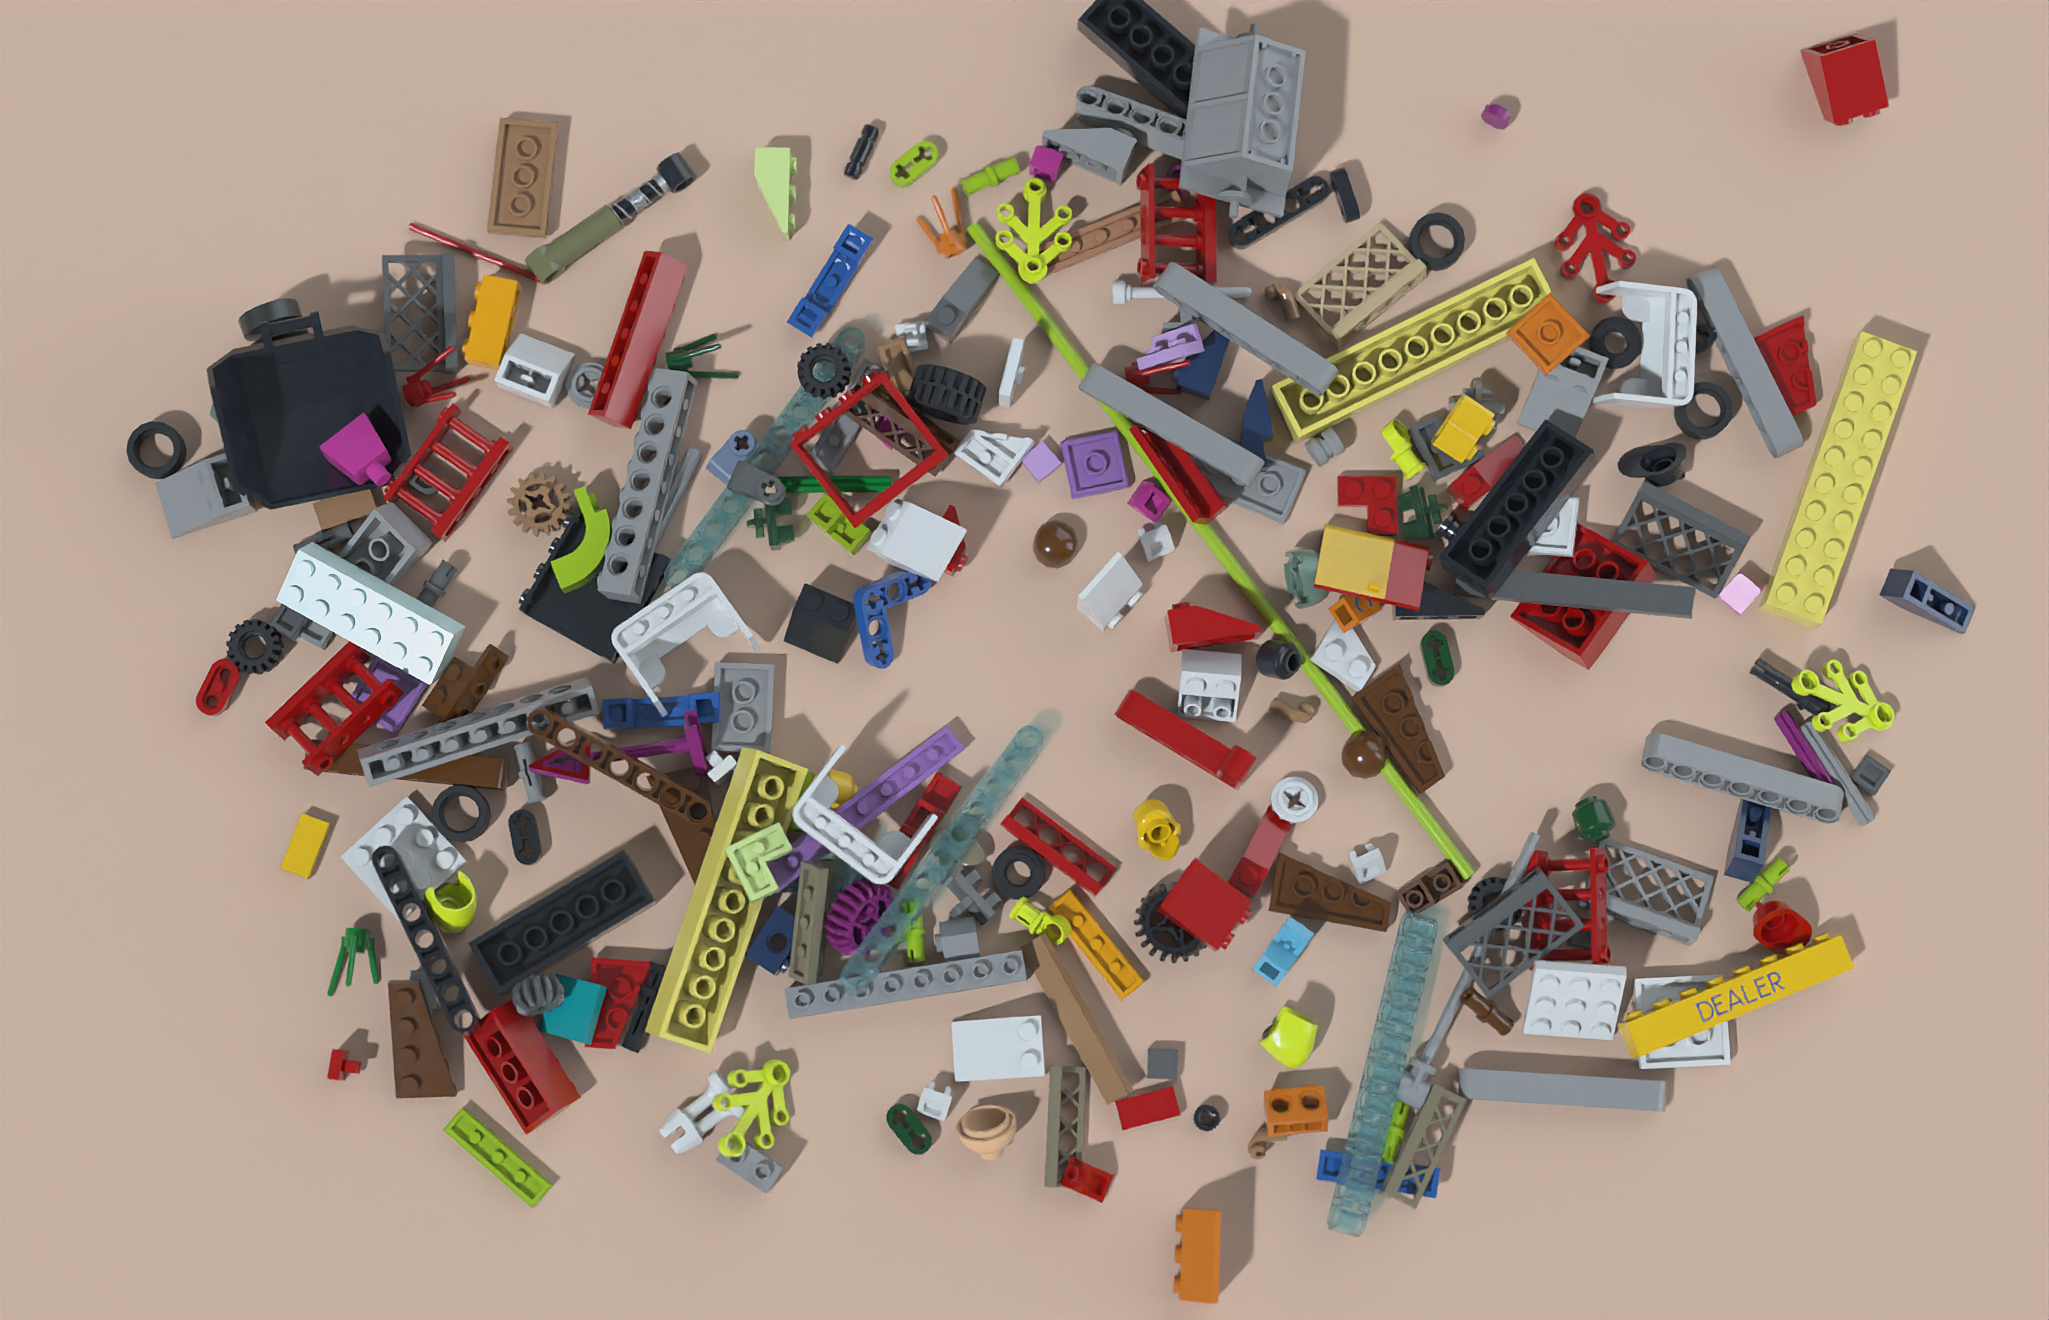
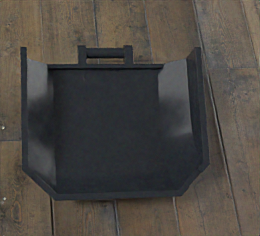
M314 311L309 312L310 316L269 324L268 321L259 322L263 343L235 348L206 368L210 393L235 492L243 496L247 494L259 500L262 506L272 510L388 485L394 478L393 473L412 454L385 333L353 325L323 331L319 312ZM313 327L314 333L272 341L271 335ZM363 412L368 417L392 459L385 466L386 470L391 474V478L382 486H377L371 478L361 485L356 484L325 458L319 447Z

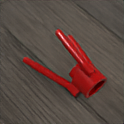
M449 346L418 372L406 377L408 384L402 386V391L407 403L411 407H419L426 403L454 398L457 396L456 392L433 394L470 381L469 377H464L431 388L426 379L420 380L423 375L453 352L454 346Z
M1190 360L1143 370H1139L1138 363L1134 362L1131 363V366L1124 367L1126 381L1147 393L1180 395L1181 391L1179 389L1147 387L1145 384H1150L1149 375L1189 366L1191 362Z

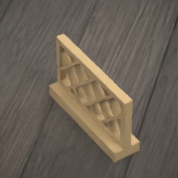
M1379 222L1293 294L1296 302L1327 334L1331 343L1339 350L1427 277V267L1420 259L1416 260L1396 237ZM1379 233L1388 240L1387 249H1370L1371 240ZM1353 254H1366L1365 268L1348 267L1349 258ZM1386 255V269L1369 268V256ZM1390 256H1403L1409 263L1401 270L1389 269ZM1332 272L1344 273L1343 286L1326 285V277ZM1347 273L1364 274V287L1346 286ZM1368 274L1385 275V283L1379 288L1367 287ZM1310 290L1322 291L1321 304H1308L1302 296ZM1325 291L1342 292L1341 305H1325ZM1346 292L1363 293L1362 302L1358 306H1345ZM1371 293V295L1366 298V294ZM1315 310H1320V316ZM1324 310L1341 311L1340 320L1330 328L1323 320Z

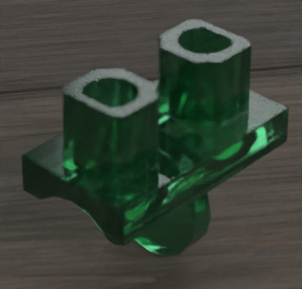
M1419 485L1409 487V492L1396 497L1400 512L1404 513L1414 510L1416 520L1403 523L1405 537L1407 539L1421 538L1427 541L1436 539L1430 515H1432L1434 525L1441 524L1442 518L1440 513L1448 510L1447 503L1438 504L1436 494L1427 496L1430 505L1428 506L1424 487H1419Z
M785 497L783 502L776 506L765 504L767 518H763L762 508L753 509L754 519L747 520L746 527L755 528L756 538H764V528L767 527L771 551L780 550V545L795 542L794 526H778L777 516L792 515L791 498Z

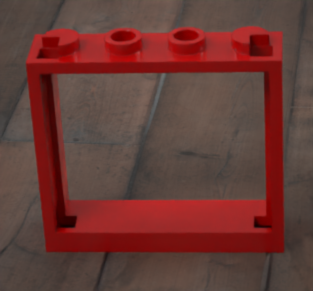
M874 370L861 380L864 384L862 388L857 392L851 388L838 398L841 402L839 406L833 410L828 406L815 416L818 422L809 429L806 425L798 429L791 435L795 440L789 444L854 528L862 524L949 456L945 448L885 371L878 374ZM883 384L935 452L856 512L804 444Z

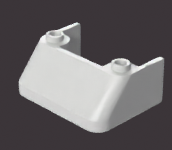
M1616 281L1597 287V294L1622 296V310L1625 316L1632 321L1642 322L1640 379L1631 378L1623 381L1618 393L1592 398V404L1645 408L1677 407L1689 403L1694 393L1697 299L1694 293L1686 288Z
M706 573L693 574L617 626L612 633L611 639L614 647L662 716L668 713L652 691L661 685L666 677L665 667L659 659L697 632L708 626L717 637L728 638L740 630L755 652L761 650L753 634L713 578Z
M841 744L794 806L792 811L793 821L798 827L875 884H884L895 876L938 817L935 814L928 815L911 839L900 831H890L876 844L830 809L838 796V787L826 774L845 751L846 747Z

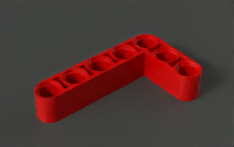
M1132 689L1128 690L1114 713L1123 722L1237 790L1257 760V757L1237 745H1234L1232 749L1228 748Z

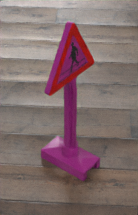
M697 710L685 711L684 736L674 737L673 740L619 748L635 758L675 752L677 755L690 753L696 775L708 773L705 757L708 754ZM592 743L585 747V753L589 758L597 759L602 755V751L592 752ZM560 749L528 765L530 772L582 784H590L591 767ZM617 758V759L613 760L612 762L622 761V760H624V759H622V758Z

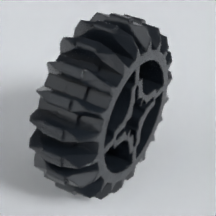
M1173 882L1171 884V890L1176 884V882ZM1161 884V895L1158 896L1156 891L1151 889L1149 894L1153 900L1150 902L1147 898L1143 897L1141 899V903L1147 906L1146 910L1137 908L1135 911L1138 915L1143 916V920H1134L1135 926H1143V930L1136 932L1135 935L1136 937L1146 936L1147 940L1143 941L1140 945L1142 948L1147 947L1149 944L1153 946L1149 952L1151 957L1159 950L1162 952L1159 958L1161 962L1165 961L1167 954H1171V963L1173 964L1177 962V954H1181L1182 960L1187 962L1189 960L1187 951L1190 950L1197 957L1199 951L1195 946L1198 944L1204 949L1207 946L1196 938L1186 945L1182 928L1178 930L1179 938L1173 927L1159 928L1165 925L1166 921H1170L1167 917L1157 924L1149 925L1150 914L1153 908L1161 901L1163 902L1169 894L1165 884ZM1161 932L1170 933L1176 942L1177 948L1162 945L1154 938L1153 934Z

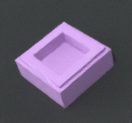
M1043 441L1028 452L1021 461L1038 483L1061 465V462Z

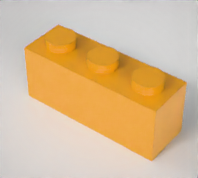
M483 274L482 282L477 283L474 295L475 299H477V305L475 310H471L468 320V327H471L470 336L464 339L462 346V355L465 356L464 359L469 365L493 370L499 369L509 347L522 287L518 281Z

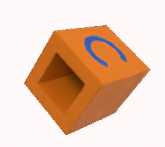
M1346 595L1328 609L1342 632L1345 633L1366 622L1383 608L1379 602Z

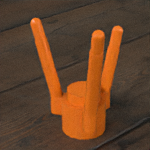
M955 187L951 189L958 233L955 229L950 230L942 207L935 195L931 199L944 230V233L939 235L941 240H938L921 216L916 218L924 232L935 245L938 255L944 253L946 259L967 250L965 244L968 243L964 233L960 203Z

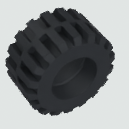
M923 364L918 365L907 401L913 408L931 417L955 424L968 425L977 422L987 388L979 380L963 372L944 366Z

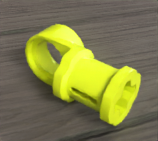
M1393 419L1382 428L1383 437L1395 452L1389 459L1391 462L1395 461L1405 474L1404 479L1406 481L1412 479L1428 466L1426 462H1421L1411 449L1413 445L1409 441L1410 434L1400 421Z
M1024 896L1016 903L1009 914L1010 919L1013 921L1016 919L1029 929L1032 935L1037 934L1040 936L1046 933L1052 945L1061 944L1071 933V925L1065 917L1057 914L1051 916L1046 911L1040 912L1029 904L1028 899ZM1051 924H1055L1060 928L1061 936L1056 935L1052 931Z

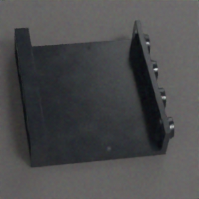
M578 507L575 513L570 512L565 519L563 527L566 529L560 539L556 537L551 543L548 550L550 556L546 563H540L533 576L536 580L531 589L526 588L518 602L521 604L519 610L537 622L615 664L620 654L614 647L611 639L614 629L650 604L673 562L667 556L654 552L641 604L608 599L598 591L597 579L599 573L585 585L564 593L560 588L551 561L574 552L582 543L586 532V523L582 511ZM629 539L627 545L631 544L634 540ZM628 564L621 567L620 573L627 569Z

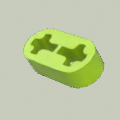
M920 141L899 157L890 168V177L893 184L901 188L909 187L931 170L938 161L937 147L930 141ZM923 149L925 152L932 151L930 153L931 160L928 161L924 158L916 163L920 158V150ZM909 166H913L908 171L909 178L905 179L903 176L899 179L897 178L898 168L901 167V169L906 170Z

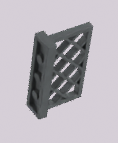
M442 253V255H382L384 333L386 334L390 354L400 345L411 356L405 364H393L394 372H418L426 365L418 356L428 346L434 349L438 355L449 346H454V351L428 372L456 374L458 356L454 253ZM388 263H401L408 272L397 281L389 274ZM408 263L416 264L413 267H411ZM422 263H435V275L427 282L416 269ZM411 274L424 285L414 296L401 285ZM389 280L394 284V286L390 290ZM435 280L436 289L431 285ZM397 288L410 299L400 310L390 302L389 298ZM427 288L436 296V303L429 310L417 300ZM411 303H414L425 313L415 324L402 314ZM436 308H437V318L432 314V312H433ZM390 309L395 313L391 318ZM397 317L410 327L400 339L390 330V324ZM427 317L437 325V332L430 339L417 328ZM413 331L426 342L416 353L403 342ZM437 337H438V346H436V345L433 343V341H434ZM391 338L396 342L392 347ZM414 360H416L419 364H411V363H412Z
M1644 481L1641 483L1612 542L1647 560L1651 566L1716 599L1750 536ZM1640 501L1652 507L1655 518L1638 522L1635 510ZM1657 509L1666 513V515L1658 516ZM1633 516L1635 524L1627 526ZM1672 516L1678 520L1681 532L1665 536L1660 520ZM1656 521L1661 538L1644 542L1640 526ZM1683 523L1693 528L1685 530ZM1636 527L1641 544L1628 547L1619 542L1625 530ZM1699 530L1704 533L1707 545L1691 550L1686 533ZM1682 535L1687 551L1671 556L1666 539ZM1709 536L1718 540L1719 542L1711 544ZM1662 541L1667 558L1657 561L1649 558L1646 546ZM1726 544L1734 549L1728 561L1717 564L1713 551L1714 546ZM1642 547L1644 555L1634 549ZM1709 549L1713 565L1697 570L1692 553ZM1689 555L1693 571L1686 574L1676 572L1672 559ZM1668 561L1670 568L1662 565L1661 563ZM1723 565H1726L1725 568H1724V570H1723V572H1722V574H1721V573H1720V570H1719V567H1720V566H1723ZM1715 568L1718 581L1713 590L1702 585L1698 573ZM1695 574L1697 582L1687 577Z
M1537 867L1444 937L1443 940L1487 998H1490L1534 965L1535 960L1539 961L1582 929L1584 924L1540 867ZM1548 888L1554 896L1552 908L1535 906L1537 895ZM1532 899V901H1531V906H1530V905H1524V904H1526L1528 901H1530V900ZM1557 902L1560 903L1564 910L1557 909ZM1518 909L1530 910L1528 926L1512 925L1513 913ZM1535 911L1551 913L1549 929L1532 927ZM1556 914L1569 915L1575 923L1566 931L1554 930ZM1508 917L1507 924L1501 923ZM1494 927L1506 928L1504 945L1488 943V932ZM1510 929L1527 931L1525 947L1508 945ZM1531 933L1548 934L1547 945L1542 949L1529 948ZM1553 934L1559 935L1552 941ZM1483 936V942L1477 941ZM1470 945L1481 946L1480 963L1467 961L1461 952ZM1486 947L1503 949L1501 965L1484 963ZM1507 950L1524 952L1523 963L1518 967L1505 966ZM1529 953H1535L1533 956H1531V957L1528 959V954H1529ZM1472 967H1479L1478 974ZM1483 968L1500 970L1499 981L1490 988L1482 981ZM1505 971H1511L1509 974H1507V975L1504 977V972H1505Z

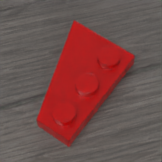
M1804 315L1754 337L1793 417L1817 405L1812 370H1810L1808 342L1805 339Z
M592 957L590 982L606 986L607 988L591 1045L585 1044V1048L616 1050L652 961Z

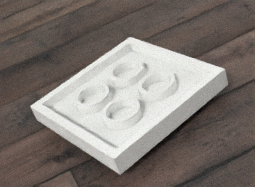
M408 796L341 856L346 864L399 922L400 920L372 864V854L378 847L384 845L391 846L399 852L422 899H424V893L429 887L434 888V890L437 889L468 862L450 841L438 832L435 825ZM387 854L383 856L381 867H390L394 863V855ZM401 880L395 883L394 893H404L407 889V881ZM411 907L407 911L406 918L409 917L418 907Z
M1535 960L1522 1025L1523 1034L1613 1040L1627 976L1626 967Z
M1724 974L1633 979L1635 1010L1642 1009L1643 1013L1653 1009L1652 1003L1669 998L1671 1002L1680 998L1679 992L1691 987H1696L1697 990L1707 987L1705 982L1712 978L1723 976V979H1725ZM1728 1021L1638 1057L1639 1069L1731 1065Z

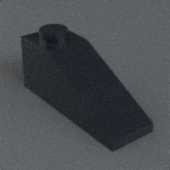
M1426 581L1423 583L1419 611L1392 605L1393 620L1481 619L1485 615L1483 608Z

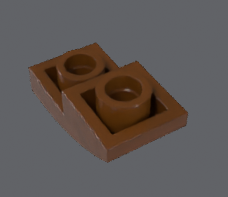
M1448 861L1396 892V895L1410 918H1413L1460 890L1465 885L1455 868Z

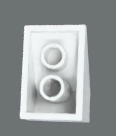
M894 498L893 502L887 507L885 516L878 528L872 533L866 549L892 566L938 582L967 530L910 502Z
M1117 552L1078 595L1077 609L1102 631L1107 627L1113 629L1123 618L1120 612L1127 605L1132 608L1143 596L1140 592L1143 583L1125 558Z
M1041 1015L951 1022L955 1082L1045 1076Z

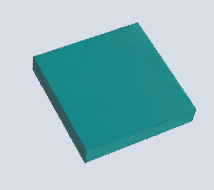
M555 973L563 985L565 1000L560 1007L543 1014L539 1031L591 1045L607 987Z

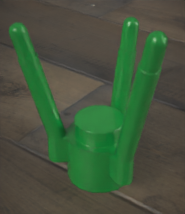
M346 928L345 936H342L341 948L330 981L328 996H332L346 951L349 953L346 986L349 987L352 984L356 954H365V948L368 950L373 983H379L374 951L375 938H369V929Z

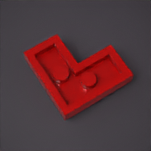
M1338 476L1337 507H1366L1367 533L1378 536H1396L1397 476Z

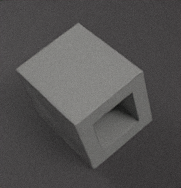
M974 916L939 922L940 934H935L937 952L943 951L945 962L980 957Z

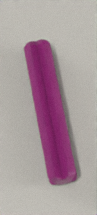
M1786 710L1776 715L1774 721L1809 776L1813 779L1833 784V779L1791 713Z

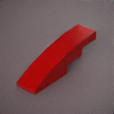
M939 771L935 773L923 795L919 798L905 823L899 829L900 832L911 839L928 815L935 814L938 817L895 876L887 882L888 885L896 890L900 888L963 787Z

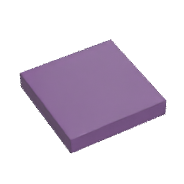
M1118 430L1060 442L1072 500L1130 488Z
M375 655L368 667L369 671L381 683H384L389 678L404 692L396 704L388 708L375 722L398 735L428 684ZM361 679L352 696L361 705L373 691Z

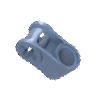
M746 430L735 431L722 448L710 459L706 470L725 485H728L738 460L749 463L756 455L759 446L757 439ZM741 439L743 441L747 440L750 446L747 450L740 449L738 442Z

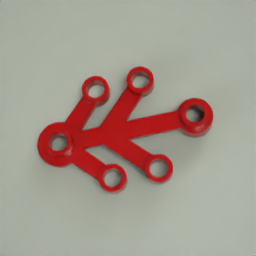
M1584 193L1574 200L1572 204L1574 217L1564 232L1557 235L1554 245L1559 251L1569 250L1573 244V236L1584 223L1586 236L1570 260L1563 263L1560 273L1565 279H1573L1579 272V265L1590 251L1596 284L1593 287V297L1599 303L1606 304L1611 302L1615 295L1603 297L1596 293V288L1613 283L1614 281L1608 279L1602 250L1616 258L1618 265L1623 269H1629L1634 265L1636 255L1633 251L1623 249L1598 232L1596 222L1610 229L1611 235L1615 240L1623 241L1630 234V227L1627 223L1619 222L1602 211L1601 202L1595 195ZM1584 204L1589 205L1591 212H1583L1581 206ZM1616 228H1624L1626 234L1623 236L1618 235ZM1559 238H1566L1569 241V245L1562 246L1559 243ZM1622 256H1630L1631 263H1624L1622 261ZM1571 265L1575 272L1568 274L1565 271V266Z

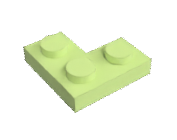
M779 822L725 848V852L751 904L779 891L767 863L793 851Z

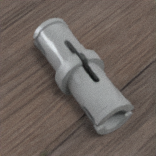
M533 742L515 745L514 750L516 751L521 770L518 774L519 778L523 779L528 804L546 800L547 796L545 795L540 774L530 772L528 767L529 764L537 761Z

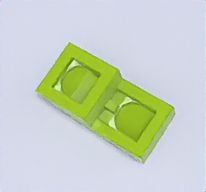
M826 493L806 514L811 521L853 556L872 535L871 530L863 524L854 528L832 498Z

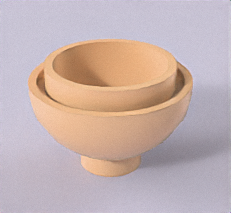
M993 1104L981 1105L969 1110L959 1119L956 1125L957 1135L964 1146L973 1152L979 1153L982 1159L994 1160L1002 1156L1003 1149L1013 1139L1016 1132V1118L1012 1111L1002 1106Z

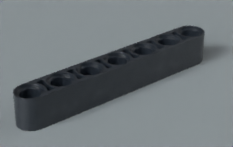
M384 845L378 847L372 854V864L450 1025L462 1035L474 1034L480 1027V1016L402 856L391 846ZM393 854L395 858L394 863L388 868H382L381 859L383 856ZM401 880L407 881L406 891L402 894H395L393 890L395 883ZM411 907H419V917L414 921H408L406 918L407 911ZM425 933H431L433 935L432 944L426 948L420 947V937ZM440 959L445 960V971L441 974H434L432 972L434 962ZM457 986L459 988V996L454 1001H447L445 998L446 990L449 987ZM464 1013H470L472 1015V1023L466 1028H460L458 1025L459 1017Z

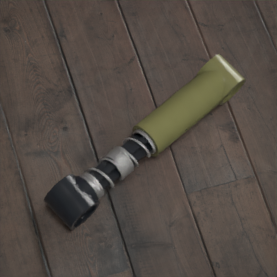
M678 152L668 156L657 166V173L652 176V180L649 182L644 181L642 187L634 188V190L627 193V196H623L622 201L617 204L613 203L612 207H608L607 204L550 244H544L532 251L526 257L525 262L540 283L545 285L557 279L569 265L623 228L621 225L623 224L622 221L628 217L632 218V214L636 211L640 213L641 210L648 207V203L653 204V200L659 195L663 197V193L667 194L668 191L678 193L690 186L697 176L682 155Z

